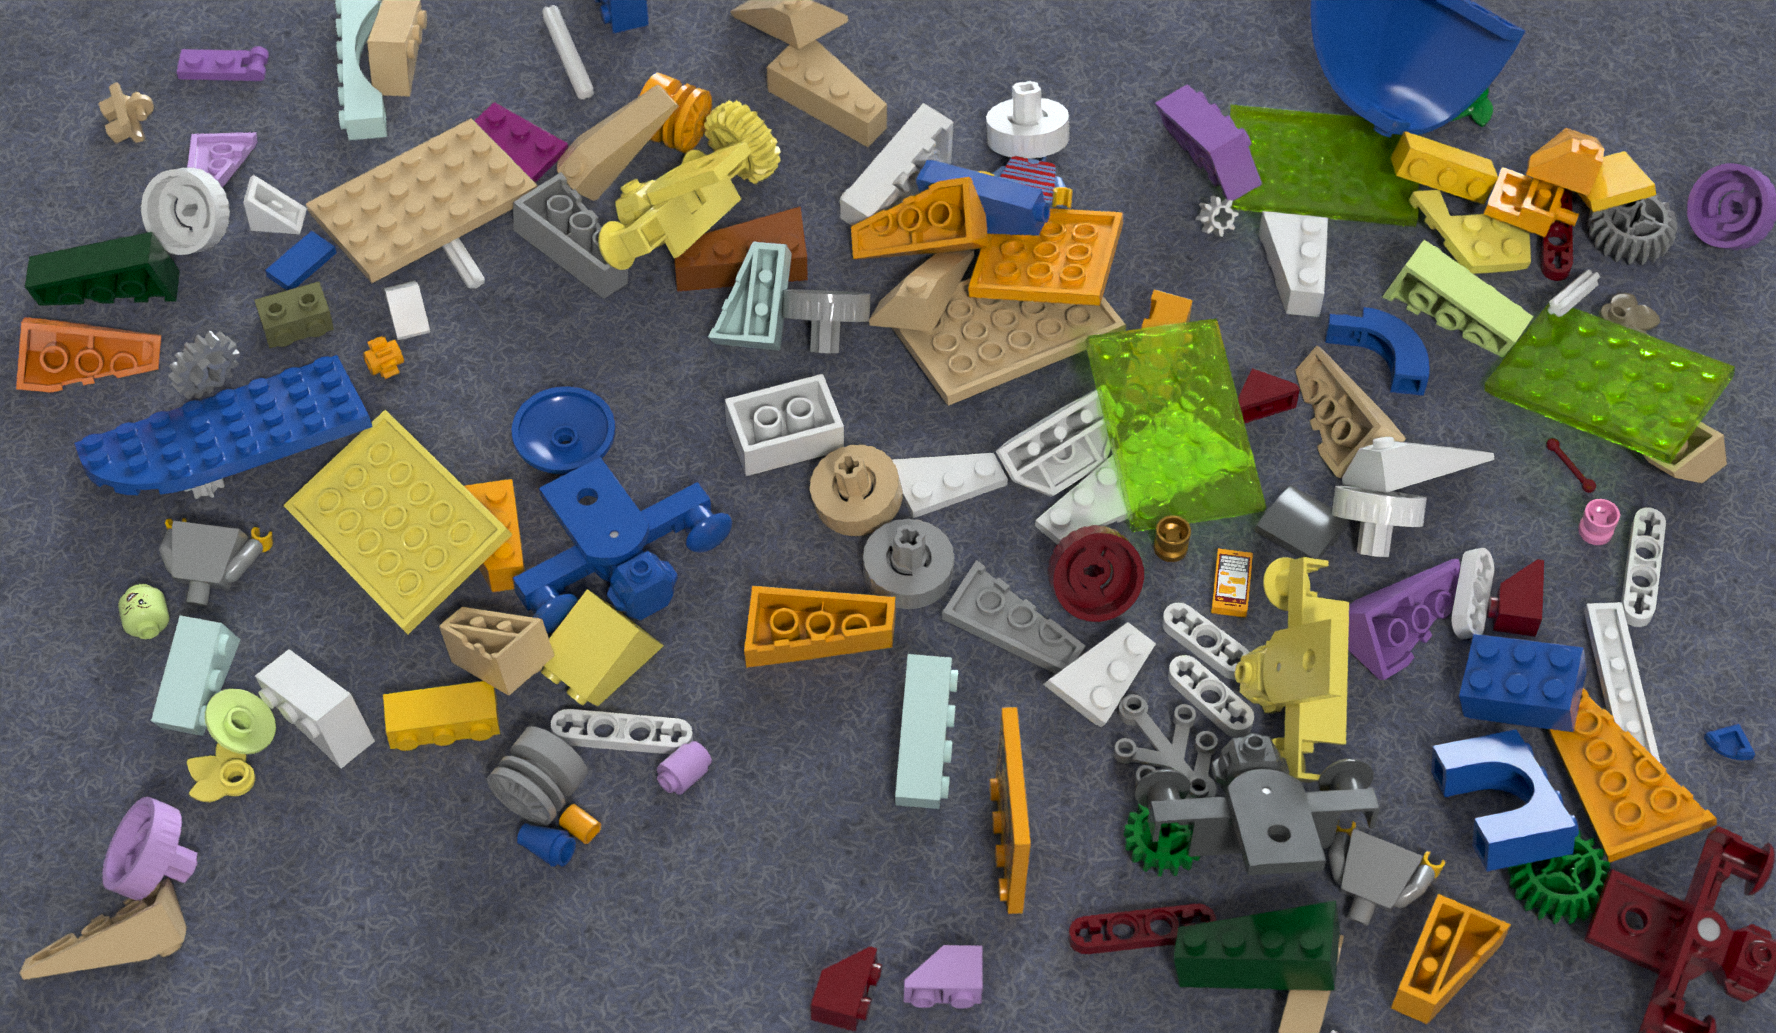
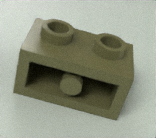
M319 281L254 300L269 348L289 346L294 341L307 337H320L326 332L334 330L330 310Z

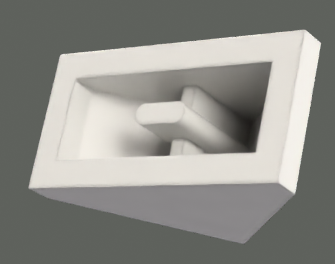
M253 175L250 177L243 203L251 231L300 234L307 208L257 176Z
M416 281L383 288L398 340L430 333L422 296Z

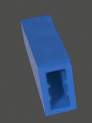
M927 160L916 178L919 193L929 189L928 186L938 181L970 177L986 213L987 234L1038 236L1050 217V207L1045 202L1043 191L1036 187L935 160Z

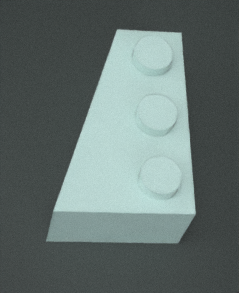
M180 615L151 721L160 728L203 736L206 729V706L210 699L221 691L241 639L222 623Z

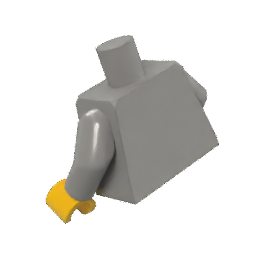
M183 518L182 522L166 519L165 526L167 531L160 544L159 552L167 571L172 574V578L179 583L189 585L186 603L207 607L211 587L229 589L232 582L237 581L262 552L270 550L273 545V534L270 531L267 536L260 537V528L254 527L251 530V539L248 540V536L240 529L189 523L186 518Z
M1352 821L1349 829H1343L1337 825L1334 842L1330 846L1328 853L1333 879L1341 885L1340 892L1354 898L1347 918L1364 926L1369 925L1375 907L1391 912L1394 907L1404 908L1423 895L1433 879L1439 876L1445 861L1442 860L1440 865H1433L1428 861L1431 852H1425L1422 857V855L1356 830V822Z

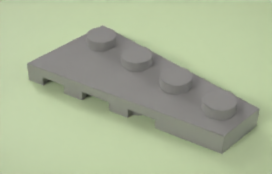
M977 560L942 612L943 620L1055 674L1085 654L1086 646L1052 619L1047 620L1036 611V606L1027 599L1022 600L1011 592L1008 584L1000 578L995 579L986 572V567Z

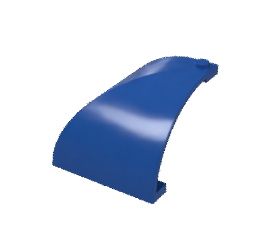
M1311 0L1313 42L1318 61L1327 80L1342 101L1364 119L1373 123L1376 132L1387 137H1391L1392 134L1402 135L1404 131L1415 135L1425 134L1456 118L1490 86L1512 56L1525 33V30L1471 0Z

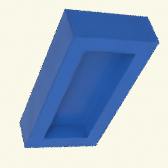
M311 231L265 270L266 276L285 290L297 288L336 254V248Z

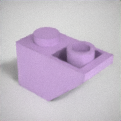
M943 945L904 980V1002L912 1003V1005L919 1008L932 1007L935 1003H951L953 1007L960 1009L970 1008L974 1004H981L982 946Z

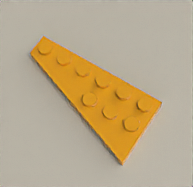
M1584 688L1582 690L1574 732L1547 729L1602 849H1604L1608 862L1625 858L1717 825V818L1708 809L1704 810L1693 799V795L1684 786L1681 787L1667 773L1666 768L1628 731L1625 732L1605 708L1602 710L1589 697V693Z

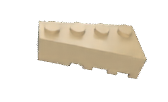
M817 40L800 49L789 45L767 66L769 92L866 147H869L887 129V104Z

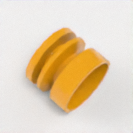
M656 73L646 82L639 96L658 84L677 103L678 107L650 140L654 142L663 140L665 146L687 153L695 148L706 131L704 123L707 121L706 117L711 114L712 96L707 90L696 89V86L691 84L682 86L680 80Z

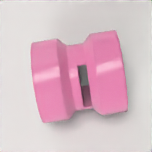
M1605 499L1590 501L1586 505L1583 518L1578 527L1579 535L1582 539L1593 545L1608 543L1612 539L1620 518L1617 506Z

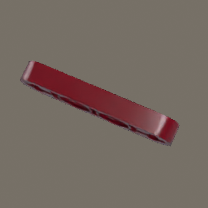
M1565 188L1560 200L1561 208L1572 211V190ZM1555 220L1550 225L1546 237L1541 236V271L1550 280L1562 281L1569 276L1573 265V226ZM1548 238H1560L1565 244L1561 246L1553 245ZM1555 256H1560L1559 267L1561 269L1555 268V264H1553Z
M1188 904L1082 916L1072 922L1069 928L1068 941L1070 946L1080 954L1176 945L1179 922L1177 917H1181V924H1184L1183 926L1195 925L1192 923L1194 916H1199L1200 920L1205 923L1216 921L1214 911L1204 904ZM1156 920H1164L1171 926V932L1166 935H1158L1151 930L1150 924ZM1126 924L1133 929L1134 935L1126 940L1120 939L1114 935L1112 930L1116 925ZM1102 926H1107V928H1106V938H1107V941H1103V940H1102V939H1103V933L1101 934ZM1081 929H1087L1089 934H1094L1090 942H1084L1083 937L1079 936Z

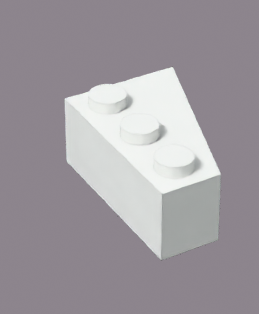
M290 649L255 675L262 688L258 693L265 704L271 709L274 707L278 708L288 722L298 727L340 768H343L375 742L352 695Z

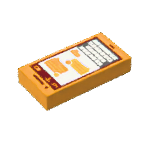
M1218 548L1211 613L1246 618L1253 553Z

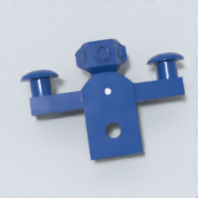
M599 457L539 488L541 498L575 546L513 577L515 593L527 611L531 610L534 613L532 618L543 620L547 634L554 633L578 602L577 597L572 594H559L565 592L566 586L595 572L600 578L610 582L611 585L607 592V599L614 609L624 611L628 617L640 621L668 606L674 594V585L678 579L676 571L668 561H660L656 555L649 551L643 552V547L672 530L676 534L685 529L689 534L686 539L687 548L697 553L707 552L716 548L727 538L732 528V519L726 513L712 514L710 498L698 482L640 511L602 458ZM585 496H593L597 499L592 505H582L579 503V500Z

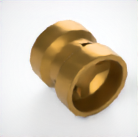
M1171 515L1162 518L1158 522L1153 549L1161 560L1177 562L1186 556L1191 528L1185 519Z

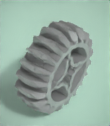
M1660 195L1597 212L1590 210L1587 222V229L1590 230L1589 239L1595 240V249L1605 247L1604 257L1611 255V253L1614 254L1616 263L1621 258H1626L1629 266L1634 262V259H1637L1642 266L1647 262V259L1654 263L1659 256L1664 257L1670 246L1674 243L1678 223L1675 221L1676 212L1670 210L1669 202H1660Z

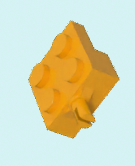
M1504 167L1500 171L1484 211L1485 215L1493 217L1498 221L1509 223L1543 237H1546L1550 225L1555 220L1574 227L1579 213L1561 208L1560 200L1565 188L1525 176Z

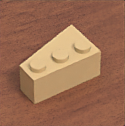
M383 0L367 43L371 84L382 95L410 96L419 44L422 42V29L427 27V12L421 9V0Z
M461 607L439 625L451 662L508 696L533 674L538 673L542 666L554 657L543 620L539 618Z

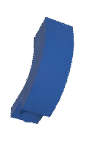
M1363 307L1361 317L1346 314L1329 315L1325 343L1364 347L1378 353L1387 362L1390 369V392L1424 396L1429 379L1428 353L1421 338L1409 325L1387 312Z

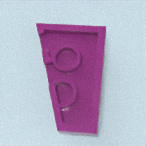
M495 102L474 120L535 183L568 149V143Z

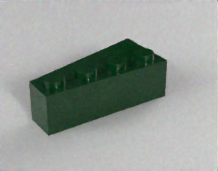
M153 232L29 256L25 289L39 306L84 304L85 299H91L101 304L115 303V298H134L135 303L149 302V297H164L165 302L177 301L180 270Z
M1336 900L1178 927L1174 962L1179 987L1335 991L1340 939Z

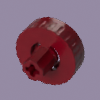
M1084 526L1070 532L1054 548L1049 559L1048 581L1053 594L1067 612L1081 620L1102 622L1120 616L1135 603L1143 587L1144 566L1138 551L1124 535L1106 526ZM1111 563L1113 569L1112 578L1109 581V583L1101 589L1100 586L1106 583V581L1110 577Z

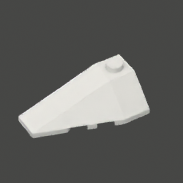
M1380 437L1374 439L1372 445L1359 448L1343 475L1342 482L1343 485L1387 493L1494 460V453L1394 441L1393 437Z

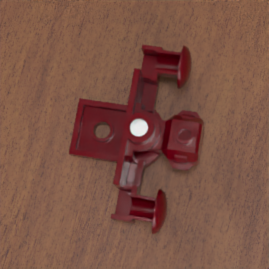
M1719 826L1714 828L1706 837L1684 901L1612 869L1608 873L1584 941L1659 974L1638 1033H1717L1716 1021L1712 1015L1708 1014L1701 1021L1683 1013L1686 1002L1682 999L1688 982L1696 979L1706 971L1712 972L1718 985L1724 988L1726 995L1744 1003L1764 993L1773 982L1776 973V940L1772 938L1770 931L1754 924L1733 931L1728 928L1725 919L1713 910L1722 882L1728 879L1730 874L1746 880L1744 894L1747 896L1758 893L1766 885L1775 864V850L1770 843H1766L1760 849L1742 841L1743 837ZM1626 912H1635L1642 918L1643 927L1641 930H1633L1627 925L1625 921Z

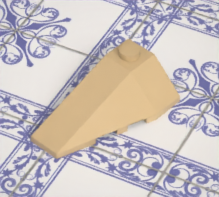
M657 84L578 136L559 158L557 172H561L566 177L567 184L579 194L593 201L597 200L677 109V103Z
M974 251L943 252L933 255L880 300L869 319L870 326L932 332L974 257Z
M167 878L159 882L156 888L142 900L136 901L130 898L124 900L125 906L111 919L109 916L104 917L103 914L91 920L92 923L81 931V937L76 938L75 934H68L27 958L20 972L23 980L148 960L158 954L161 957H165L177 951L182 946L181 943L184 941L187 927L170 879Z

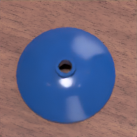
M568 386L550 388L533 395L518 409L512 423L513 444L519 456L530 466L553 474H567L599 457L603 458L614 442L616 431L613 413L602 398L591 391ZM563 441H570L568 444H560Z

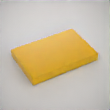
M1623 151L1603 157L1602 166L1589 196L1576 193L1592 212H1597L1653 197L1656 195V188L1652 180Z

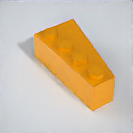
M752 586L744 647L746 668L893 648L896 618L895 597Z

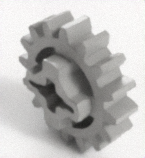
M208 331L205 338L197 335L195 343L186 342L184 344V352H177L175 354L178 361L170 364L169 367L173 372L168 375V378L172 381V386L187 399H190L193 395L200 399L204 392L210 394L214 391V387L218 388L224 385L225 378H232L233 374L230 370L239 365L235 360L240 356V352L236 349L238 346L220 331L216 335L212 331Z

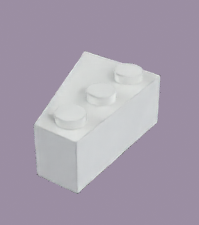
M1263 211L1258 235L1265 248L1267 261L1272 268L1286 314L1319 317L1325 288L1328 218Z

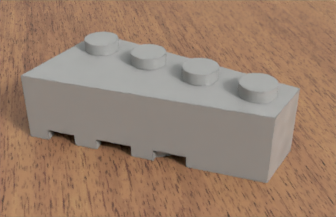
M561 172L513 202L514 231L603 299L628 283V269H615L604 260L598 244V237L602 228L598 223V217L592 209L588 211L581 202L579 193L575 189L571 190L567 185L566 177Z

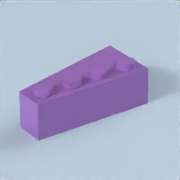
M1187 84L1155 103L1165 128L1184 151L1188 150L1194 163L1199 168L1204 167L1205 171L1209 174L1208 178L1215 187L1221 186L1225 199L1234 201L1262 184L1248 147L1251 145V140L1247 132L1243 128L1238 129L1228 115L1224 117L1215 103L1209 104L1201 91L1197 93Z

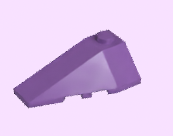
M1451 559L1361 597L1349 604L1348 650L1379 680H1385L1407 667L1415 658L1412 652H1410L1419 640L1427 643L1432 637V633L1428 629L1437 618L1446 619L1452 612L1461 568L1459 559Z

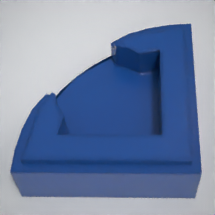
M1740 724L1710 731L1704 736L1705 741L1713 750L1727 758L1751 760L1755 756V752Z

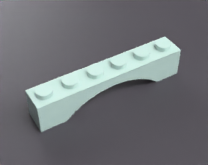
M335 0L337 15H341V18L336 19L337 35L342 37V41H337L338 59L343 60V64H337L339 83H343V87H338L340 106H344V110H339L341 130H347L349 140L387 137L386 111L382 93L369 83L359 67L360 56L371 33L381 6V0Z

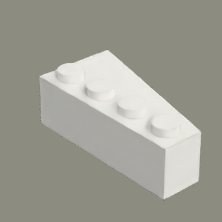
M923 103L854 184L842 194L840 198V218L853 226L882 210H888L902 203L903 199L911 195H917L919 189L916 178L927 160H935L946 164H951L953 121Z

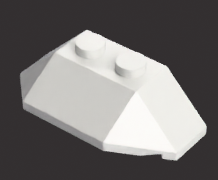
M1102 386L1060 408L1009 439L996 450V453L1013 482L1052 497L1093 472L1107 460L1121 414L1106 387Z

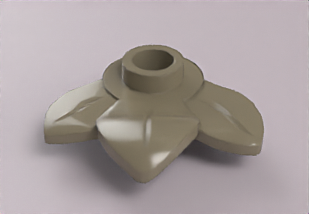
M1629 293L1614 295L1610 303L1602 306L1598 318V323L1604 331L1615 335L1621 333L1627 341L1637 345H1649L1650 339L1646 331L1657 327L1661 321L1653 309L1645 305H1638L1636 297Z

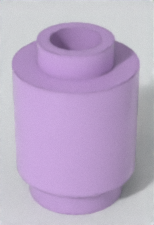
M692 741L690 744H683L657 766V780L660 786L668 793L683 794L707 773L708 766L712 763L711 756L696 741Z

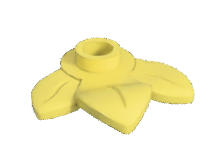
M217 743L216 756L188 759V770L191 777L197 782L190 790L189 795L198 801L213 802L226 795L240 796L247 793L255 783V773L252 767L246 763L247 754L232 752ZM235 776H242V777H243V778H242L240 781H238V782H234V783H231V782H230L231 779H232L233 777H235Z

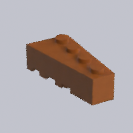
M801 207L703 234L684 253L674 258L677 292L733 287L736 282V276L752 242L786 244L792 253L788 282L808 280L807 251Z

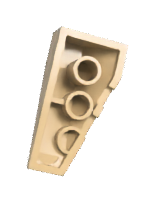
M749 0L730 11L735 18L798 49L849 21L847 15L813 0Z
M1316 346L1295 370L1304 402L1311 404L1315 413V417L1310 420L1312 430H1320L1323 443L1317 446L1319 454L1337 477H1343L1359 448L1372 445L1374 439L1393 437L1394 441L1398 442L1406 440L1391 419L1321 347Z
M1622 377L1598 395L1603 406L1647 461L1672 477L1703 483L1727 465L1723 434Z

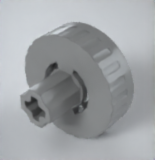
M784 290L783 317L811 320L810 352L839 353L840 322L869 321L871 294L831 290Z
M917 519L894 520L876 529L868 538L863 552V577L865 584L875 596L895 597L896 608L916 609L928 606L939 600L952 583L954 574L953 546L949 538L938 527L933 526V524ZM892 563L893 567L898 572H901L903 574H912V576L901 575L899 573H896L895 571H893L890 564Z

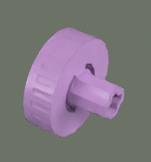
M150 797L141 798L129 809L115 831L105 857L102 879L106 889L137 901L147 897L156 888L163 875L178 882L185 883L197 865V852L178 845L182 826L181 814L178 809Z

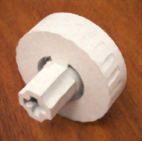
M1031 81L1016 83L1012 87V100L997 104L987 113V143L993 151L1003 156H1018L1028 159L1045 157L1062 150L1069 142V114L1067 109L1056 101L1041 98V88L1038 87V83Z
M188 167L161 172L149 182L142 197L141 213L147 233L153 232L167 252L177 255L202 252L218 244L226 233L230 216L226 193L220 186V183L204 170ZM176 198H178V202L176 204L177 217L186 226H191L192 230H190L188 227H183L177 220L174 212Z
M1335 486L1332 515L1361 521L1357 553L1375 557H1389L1393 526L1423 527L1427 498L1396 491L1384 493L1353 486Z

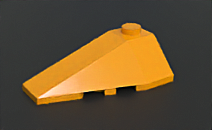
M1565 128L1530 156L1526 175L1589 196L1603 163L1604 148L1597 138Z
M964 177L938 181L928 186L929 189L915 196L911 195L903 199L902 203L888 210H882L851 226L853 259L955 252L988 247L986 213L972 179Z

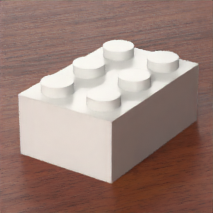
M823 374L725 399L726 425L745 476L825 456L838 448L844 447V426Z

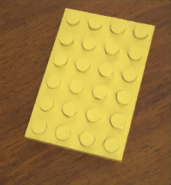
M384 410L371 422V428L363 430L283 506L383 610L409 634L508 540L512 533L401 424Z

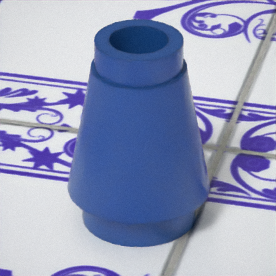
M524 824L517 836V843L552 867L557 865L565 866L571 860L575 851V839L570 837L567 831Z

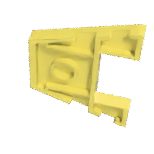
M1440 190L1413 191L1409 198L1411 205L1415 209L1419 207L1426 215L1424 221L1431 229L1439 231L1445 239L1444 246L1456 261L1466 267L1471 273L1516 271L1527 269L1530 265V232L1509 223L1498 221L1485 214L1450 216Z

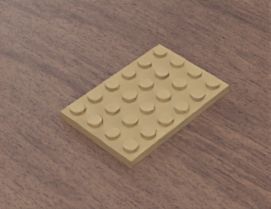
M469 119L306 203V206L316 222L371 283H374L513 209L514 201L538 186L472 119Z
M971 278L958 284L932 332L892 328L948 406L1124 335L1126 332V324L1104 297H1102L1100 306L969 297L968 289Z

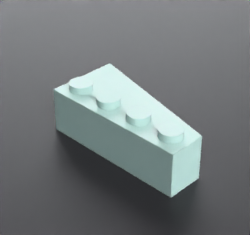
M908 654L895 805L940 809V799H948L950 776H943L944 762L951 763L952 741L946 740L947 727H954L955 705H949L950 692H957L958 670H951L952 658Z

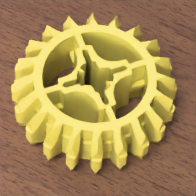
M729 100L710 112L711 114L706 117L707 121L704 123L706 129L704 133L709 139L708 145L713 148L714 152L718 148L734 142L738 144L746 141L752 152L744 159L747 165L737 173L738 176L743 180L748 179L756 184L774 173V170L778 168V163L781 161L779 156L780 149L776 146L777 139L771 134L772 129L767 128L764 124L765 120H761L756 111H750L748 105H742L737 100L735 102Z

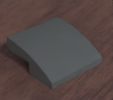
M1291 485L1263 515L1256 525L1255 532L1300 558L1321 559L1329 546L1334 545L1351 520L1333 516L1331 507Z

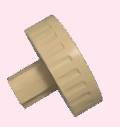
M848 445L838 448L819 462L810 480V494L817 515L827 527L843 535L862 536L873 533L896 516L902 503L903 490L896 465L885 452L872 446ZM872 483H873V492H872V494H871L870 496H868L866 499H864V497L869 494V492H870V490H871V488H872ZM839 493H840V495H841L843 498L848 499V501H847V502L844 501V500L839 496Z

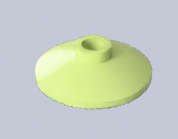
M226 689L215 694L206 706L205 723L209 733L216 742L232 752L239 754L258 753L264 750L275 736L276 723L272 711L262 699L253 693L241 689Z

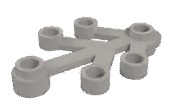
M1136 694L1124 697L1119 704L1118 715L1120 720L1127 725L1138 726L1157 750L1136 747L1135 742L1128 738L1119 739L1115 743L1114 757L1118 762L1124 764L1130 762L1146 764L1139 767L1136 771V786L1141 780L1140 777L1156 771L1152 767L1156 766L1177 770L1189 779L1191 789L1185 799L1214 798L1217 791L1216 784L1208 776L1211 755L1215 753L1218 739L1216 735L1210 731H1202L1196 736L1194 747L1198 755L1194 772L1184 761L1189 730L1195 723V709L1188 704H1181L1175 708L1173 716L1175 731L1171 744L1147 714V702ZM1136 704L1140 708L1137 710H1132L1128 707V705ZM1187 714L1190 716V719L1183 720L1179 715ZM1206 740L1209 741L1212 744V746L1205 747L1201 745L1200 742ZM1128 748L1131 750V753L1123 754L1119 749ZM1200 785L1204 788V790L1198 792L1195 791L1192 788V786Z

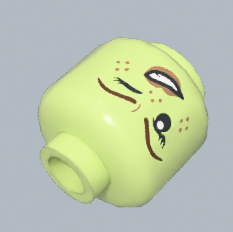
M138 584L130 587L119 600L118 609L122 626L129 635L141 639H151L167 627L170 617L164 594L157 588L147 584Z

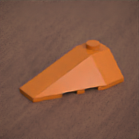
M24 317L21 322L16 389L56 392L63 390V385L82 381L84 386L95 383V378L114 375L117 378L158 370L161 335Z

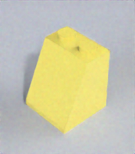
M587 589L549 638L554 657L544 665L541 673L557 685L560 681H563L570 687L566 693L584 706L588 701L599 706L664 645L621 611H617L610 603Z

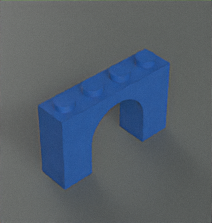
M1517 729L1433 746L1431 772L1444 797L1484 789H1496L1512 793L1526 803V805L1516 810L1474 819L1472 846L1486 871L1573 854L1575 837H1578L1579 834L1577 820L1573 815H1569L1565 809L1560 792L1553 789L1548 781L1545 768L1538 765L1530 744L1524 742Z

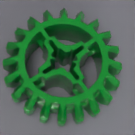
M1579 830L1578 837H1575L1573 854L1540 860L1542 871L1536 877L1532 871L1531 862L1507 868L1508 874L1511 875L1509 887L1517 889L1514 894L1515 900L1527 899L1524 906L1525 912L1536 907L1539 909V920L1548 913L1552 915L1554 925L1559 923L1562 916L1571 925L1577 917L1584 921L1589 918L1591 912L1594 913L1611 868L1610 862L1602 860L1604 849L1592 848L1594 838L1586 841L1582 840ZM1583 871L1588 879V888L1585 891H1582L1580 888V880L1578 879L1579 874Z

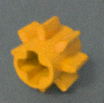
M380 336L367 342L370 350L363 352V358L372 376L380 373L384 379L400 373L397 365L404 363V358L395 340L387 342L385 337Z

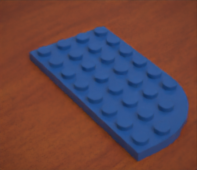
M335 355L318 358L314 363L299 368H288L281 374L266 379H255L248 385L234 390H222L215 396L201 401H189L182 407L168 412H156L149 418L135 423H123L114 430L102 434L88 435L74 444L87 477L97 486L101 487L105 484L113 487L115 493L136 496L139 495L141 490L158 489L161 495L208 484L371 428L372 423L339 357Z

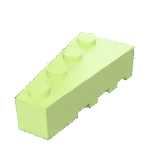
M1423 240L1382 296L1391 302L1396 298L1408 304L1406 309L1417 315L1422 311L1436 318V324L1447 330L1458 329L1462 331L1463 338L1501 357H1504L1516 343L1533 318L1521 306L1506 298L1493 286L1482 281L1466 267L1458 264L1426 240Z

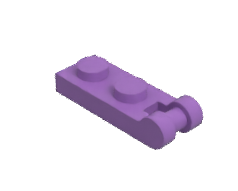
M253 47L250 51L181 49L177 68L178 79L263 81L266 73L264 65L268 62L269 52L263 47Z

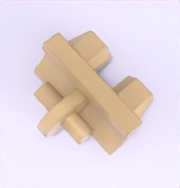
M117 82L109 86L111 97L99 103L102 114L110 122L105 125L108 136L115 143H119L129 137L135 143L144 141L145 137L140 121L146 120L147 116L154 110L153 101L149 96L139 92L126 96L122 93L121 87Z

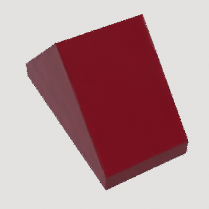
M1252 368L1235 403L1232 423L1234 426H1239L1296 408L1300 392L1299 386Z

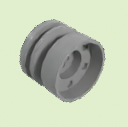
M527 727L510 748L511 756H504L498 767H495L487 777V782L493 794L508 809L536 825L548 826L557 815L556 812H559L565 805L564 796H571L588 775L587 766L576 751L558 736L538 727Z

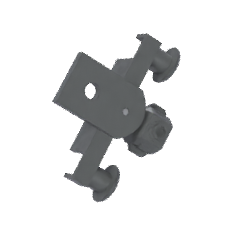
M1256 733L1248 734L1246 737L1232 738L1221 750L1220 757L1212 762L1215 782L1220 783L1226 797L1185 799L1191 789L1190 781L1183 773L1173 769H1160L1145 775L1138 782L1135 789L1137 802L1149 810L1148 825L1153 842L1159 839L1161 823L1188 825L1190 831L1187 848L1188 857L1242 854L1247 876L1324 871L1326 859L1322 849L1330 848L1333 844L1341 813L1362 812L1363 815L1365 814L1369 829L1375 828L1380 809L1374 789H1367L1373 781L1374 773L1366 762L1359 759L1336 761L1321 773L1318 782L1320 791L1305 792L1302 782L1289 775L1286 759L1281 757L1271 738Z

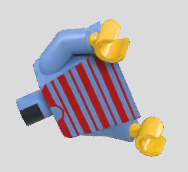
M1014 156L1010 158L1006 166H1001L993 173L977 171L1042 189L1045 202L1049 204L1050 208L1057 205L1060 207L1067 206V208L1072 206L1073 190L1067 188L1063 179L1055 175L1056 166L1053 163L1046 162V156L1031 159Z

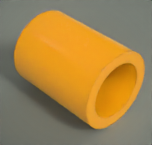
M576 804L570 805L563 812L559 820L561 827L584 844H588L600 832L602 826L599 821Z

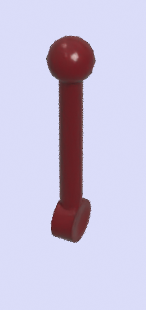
M1550 438L1546 442L1547 449L1554 451L1582 483V489L1585 492H1594L1596 483L1591 479H1586L1562 451L1560 443L1556 438Z

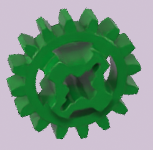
M1138 804L1137 813L1130 812L1128 824L1125 825L1124 837L1127 838L1125 850L1133 851L1131 861L1133 863L1140 860L1144 861L1143 871L1147 872L1151 867L1157 868V875L1161 877L1164 869H1170L1173 876L1178 875L1179 866L1189 871L1193 860L1199 861L1201 856L1188 857L1187 848L1190 838L1188 825L1161 823L1159 839L1153 842L1148 825L1149 810Z

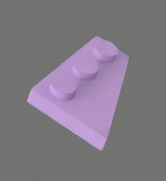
M257 133L192 134L187 168L193 167L204 170L206 173L211 174L223 188L255 148Z

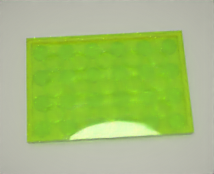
M1231 104L1229 117L1238 129L1243 128L1247 132L1251 140V145L1248 147L1262 182L1260 186L1234 200L1230 207L1231 209L1306 215L1410 227L1417 226L1418 208L1415 209L1411 205L1409 198L1413 191H1419V183L1396 176L1391 161V156L1402 135L1392 134L1391 137L1384 136L1374 130L1375 125L1358 116Z
M1548 303L1484 383L1485 391L1494 397L1670 464L1734 377L1735 366L1573 307L1562 317H1558L1555 313L1550 314L1548 312V308L1551 307L1550 303Z
M1217 318L1087 336L1085 344L1132 532L1156 529L1158 522L1162 518L1171 515L1179 516L1190 524L1263 512L1267 508Z

